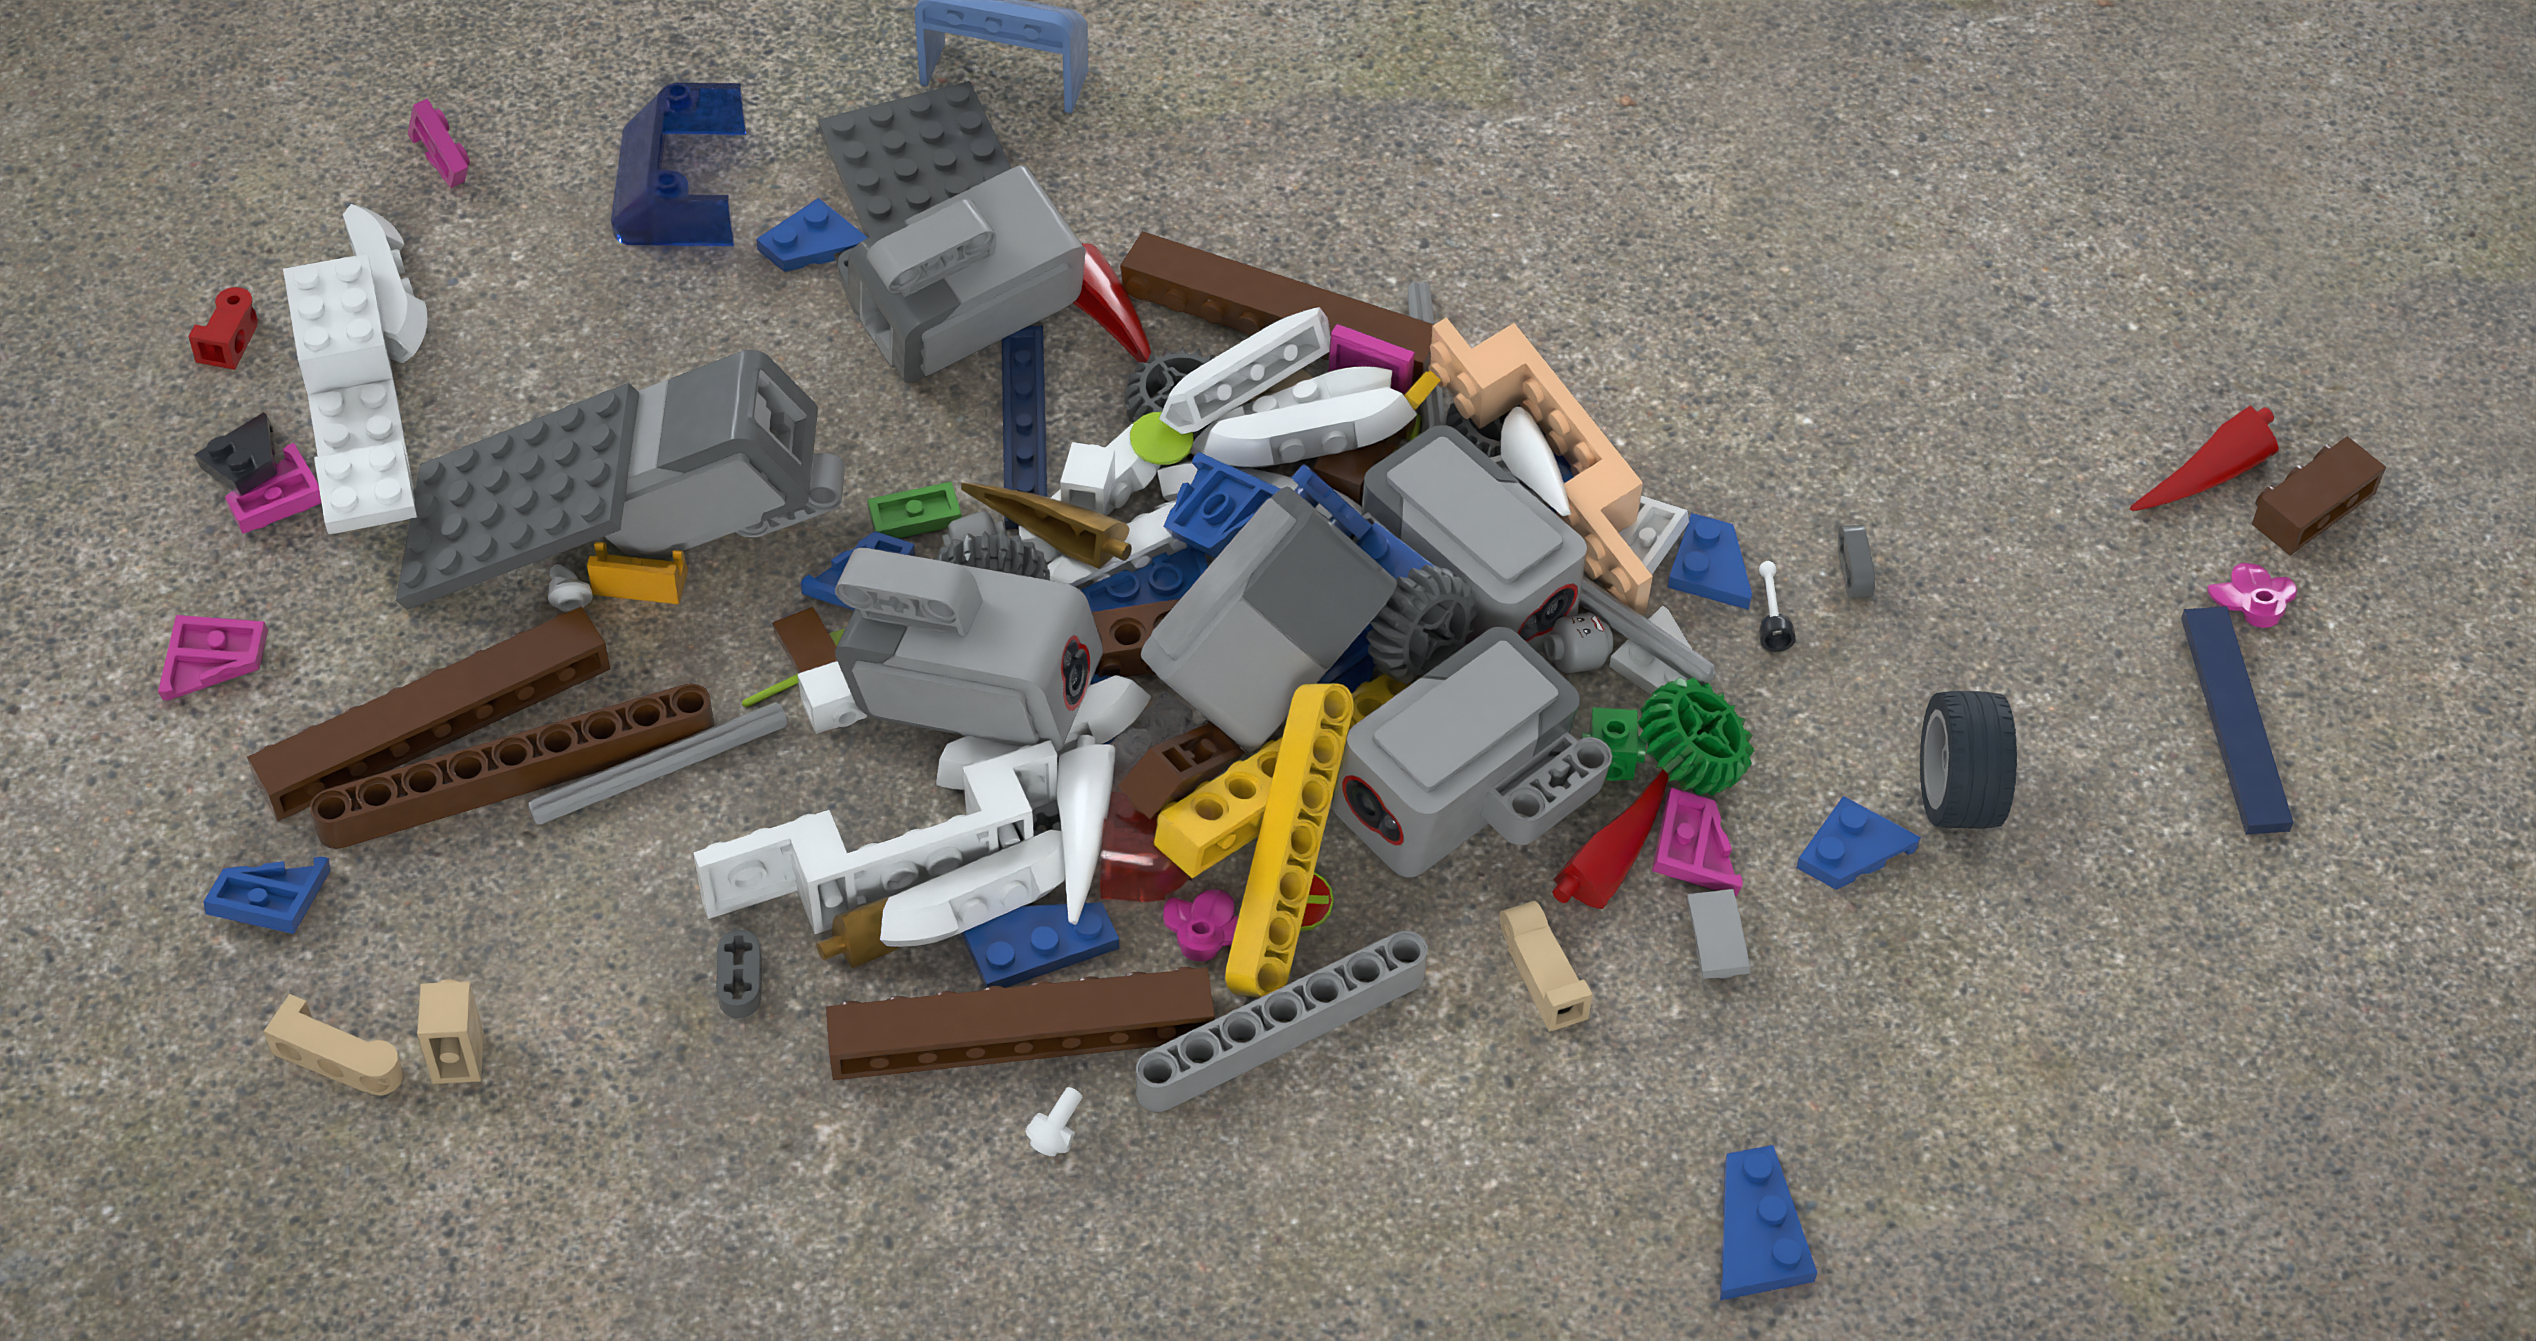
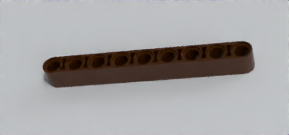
M684 684L326 789L318 793L310 803V813L318 838L328 848H345L606 770L714 727L710 694L706 688L699 684Z

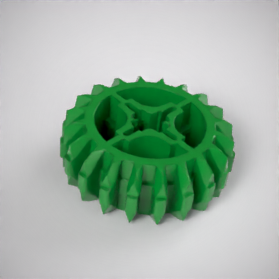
M1679 677L1675 681L1661 685L1652 693V696L1645 701V705L1640 709L1642 717L1637 723L1643 729L1639 738L1649 746L1646 754L1654 756L1658 762L1656 768H1663L1668 773V781L1675 779L1679 781L1683 791L1692 788L1698 796L1706 792L1713 796L1728 787L1731 788L1747 772L1748 767L1752 764L1750 756L1755 751L1749 743L1753 735L1744 729L1743 725L1746 719L1738 717L1734 711L1736 705H1729L1724 700L1723 692L1719 694L1714 693L1709 683L1701 686L1694 677L1688 681Z

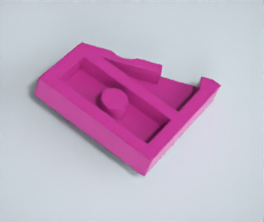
M427 98L413 105L407 134L413 143L420 140L423 141L428 149V152H425L426 159L437 169L448 186L452 188L465 182L470 160L464 147L460 143L455 144L447 132L449 131V124L443 112L439 108L434 110Z
M294 443L287 445L283 449L285 458L277 464L276 475L242 496L233 490L225 496L229 511L242 534L263 528L270 523L296 513L304 512L322 503L319 484Z
M176 615L158 689L162 700H171L259 670L268 634L265 622Z
M1675 788L1670 789L1666 797L1652 871L1716 891L1733 889L1737 897L1742 888L1743 880L1741 874L1735 875L1729 858L1732 848L1727 834L1721 829V816L1714 800Z

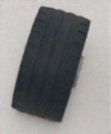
M1947 691L1933 694L1929 700L1924 716L1920 744V782L1924 809L1932 825L1946 828L1986 829L2000 827L2007 820L2016 785L2017 739L2012 709L2004 695L1986 691Z

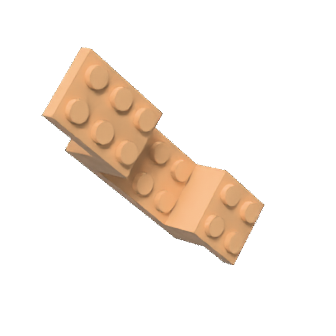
M1447 317L1433 325L1429 371H1432L1441 379L1437 385L1441 388L1446 386L1454 396V404L1459 413L1465 419L1471 418L1479 429L1518 405L1532 415L1535 422L1545 432L1546 440L1551 450L1557 456L1563 455L1571 465L1574 478L1564 483L1571 515L1562 516L1558 512H1556V515L1586 541L1587 552L1584 571L1591 579L1595 580L1597 578L1609 594L1640 615L1646 614L1653 576L1619 534V532L1637 521L1643 482L1515 323L1474 348L1468 345Z

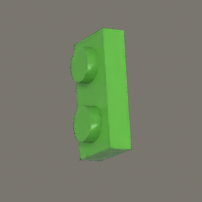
M952 482L867 499L868 512L874 531L894 538L948 528L953 520L962 518Z

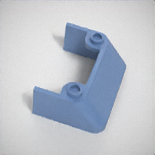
M918 0L915 7V25L920 85L928 86L945 45V33L1063 54L1064 112H1073L1089 70L1088 26L1081 14L1072 9L1024 0Z

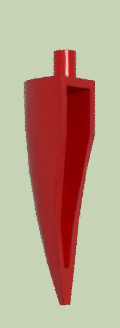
M1082 243L1086 250L1082 290L1079 297L1073 303L1095 319L1138 362L1147 363L1151 353L1149 342L1126 290L1098 247L1093 244Z
M2250 405L2223 423L2181 468L2133 503L2129 509L2132 512L2198 494L2252 469L2279 452L2276 437L2268 424L2274 421L2272 411L2267 407L2256 411Z
M1663 768L1625 811L1594 834L1553 879L1558 884L1552 891L1556 900L1561 903H1567L1573 896L1590 907L1604 909L1608 900L1613 897L1624 881L1652 829L1668 781V773Z

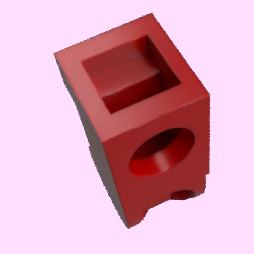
M231 287L221 291L216 296V309L207 325H194L188 337L196 363L236 370L258 325V318L252 307L253 299L247 289Z

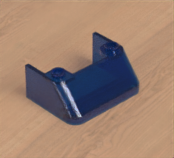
M676 82L669 84L661 89L623 128L611 215L613 235L617 241L625 245L734 246L729 195L689 194L688 181L683 174L673 170H661L666 134L746 135L741 83Z

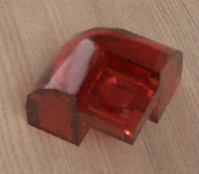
M1111 792L1107 819H1104L1100 867L1101 899L1137 902L1164 901L1165 895L1181 888L1188 880L1192 881V878L1154 845L1158 816L1149 819L1145 814L1138 812L1130 804L1128 796L1124 792Z

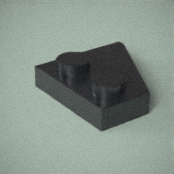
M264 412L227 435L212 439L204 449L194 454L202 470L240 496L277 474V465L274 459L275 445L270 436V433L273 432V427L267 414Z

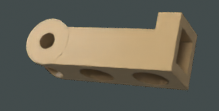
M1531 901L1500 911V925L1509 946L1508 950L1548 1031L1551 1032L1588 1020L1593 994L1586 981L1578 979L1548 926L1546 916L1539 903ZM1573 1006L1569 1012L1558 1014V1010Z
M292 994L288 995L263 1031L273 1055L363 1092L379 1096L387 1095L395 1091L402 1083L403 1069L398 1053L392 1044L383 1040L367 1042L313 1019L307 1001Z

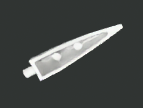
M1522 407L1513 408L1506 417L1501 431V457L1512 475L1533 489L1562 516L1571 515L1562 476L1547 440L1529 412Z
M1091 735L1079 736L1077 748L1059 755L1056 796L1064 849L1068 921L1074 925L1078 923L1099 858L1107 822L1115 764V747L1106 744H1096V738Z

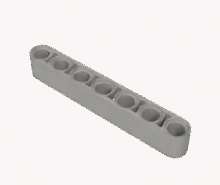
M1412 931L1394 933L1145 1053L1136 1064V1097L1143 1108L1152 1112L1169 1110L1417 989L1425 979L1428 950L1425 939ZM1404 959V960H1410V961H1412V962H1410V963H1403V962H1400V961H1398V960ZM1360 979H1368V980H1371L1372 982L1364 983V982H1360V981H1358V980H1360ZM1322 998L1331 1000V1002L1325 1003L1317 1000ZM1284 1018L1290 1020V1022H1278L1276 1019ZM1244 1038L1249 1040V1042L1238 1043L1233 1040ZM1201 1058L1208 1061L1204 1063H1195L1192 1060ZM1153 1079H1163L1166 1082L1155 1084L1149 1081Z

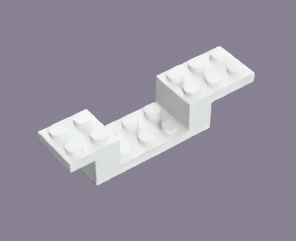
M368 254L283 269L297 357L309 400L318 457H314L324 521L328 534L416 518L415 492L393 372L382 329Z
M1051 740L1033 746L1025 745L1017 751L992 759L984 758L978 760L973 765L963 767L966 815L955 816L947 822L926 829H914L908 831L903 836L878 844L870 843L850 853L846 852L830 810L817 814H806L795 821L773 828L758 829L750 835L725 843H714L703 850L693 852L702 903L708 919L798 891L815 934L832 929L833 919L838 914L899 894L1034 837L1032 810L1057 800V753Z

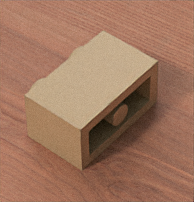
M446 979L437 983L421 984L417 1035L432 1084L481 1082L484 1031L470 981L459 982Z

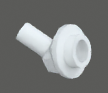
M561 564L554 565L551 568L550 577L552 581L549 583L548 600L552 606L559 608L563 612H569L580 606L583 608L591 602L593 593L590 584L579 581L574 572Z
M1067 1087L1049 1116L1038 1113L1031 1123L1028 1124L1025 1132L1031 1139L1030 1145L1038 1152L1048 1156L1069 1152L1075 1132L1065 1125L1082 1100V1095L1077 1090Z

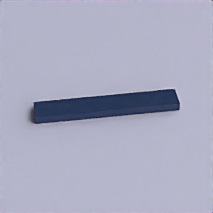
M1043 325L1027 326L1002 339L1004 488L1048 497ZM1004 516L1006 529H1019L1020 525Z
M2224 606L2184 609L2181 617L2245 835L2290 832L2294 822L2228 608Z

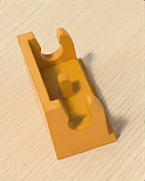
M595 541L596 556H589L587 563L593 595L670 604L680 603L688 573V565H686L683 551L673 550L674 561L609 555L606 543Z

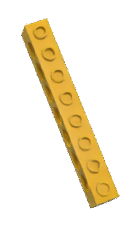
M1385 673L1372 682L1366 681L1362 683L1352 693L1354 706L1349 730L1413 683L1406 685L1401 681L1397 682ZM1282 738L1277 741L1271 740L1267 742L1258 753L1245 761L1239 760L1235 762L1224 774L1211 782L1205 781L1201 783L1192 794L1179 802L1173 801L1167 804L1159 813L1154 845L1192 879L1259 836Z

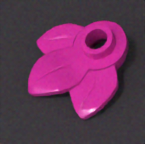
M2240 563L2234 566L2231 574L2232 582L2211 584L2207 587L2209 596L2221 607L2227 606L2228 610L2242 611L2245 620L2249 624L2261 628L2272 627L2278 624L2280 618L2285 614L2286 604L2293 601L2297 594V587L2289 577H2275L2271 579L2267 570L2260 565L2252 563Z
M1220 889L1206 890L1197 895L1194 902L1172 897L1166 901L1163 911L1164 925L1177 934V944L1181 948L1182 954L1186 958L1198 962L1211 960L1217 955L1222 946L1232 945L1238 916H1234V899L1230 894Z

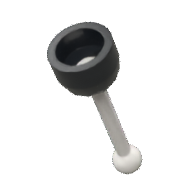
M1765 561L1760 565L1759 573L1765 578L1770 615L1761 621L1759 629L1760 642L1762 647L1768 651L1781 652L1794 645L1796 641L1795 629L1790 618L1778 612L1773 576L1776 574V566L1771 561ZM1782 632V634L1773 635V633Z

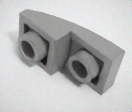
M1728 889L1687 894L1688 912L1695 935L1696 954L1703 979L1729 978L1734 975L1750 974L1747 948L1734 890Z

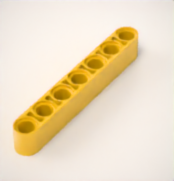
M1304 684L1295 691L1292 697L1226 966V985L1230 992L1236 996L1261 998L1287 985L1353 713L1354 702L1352 694L1342 684Z

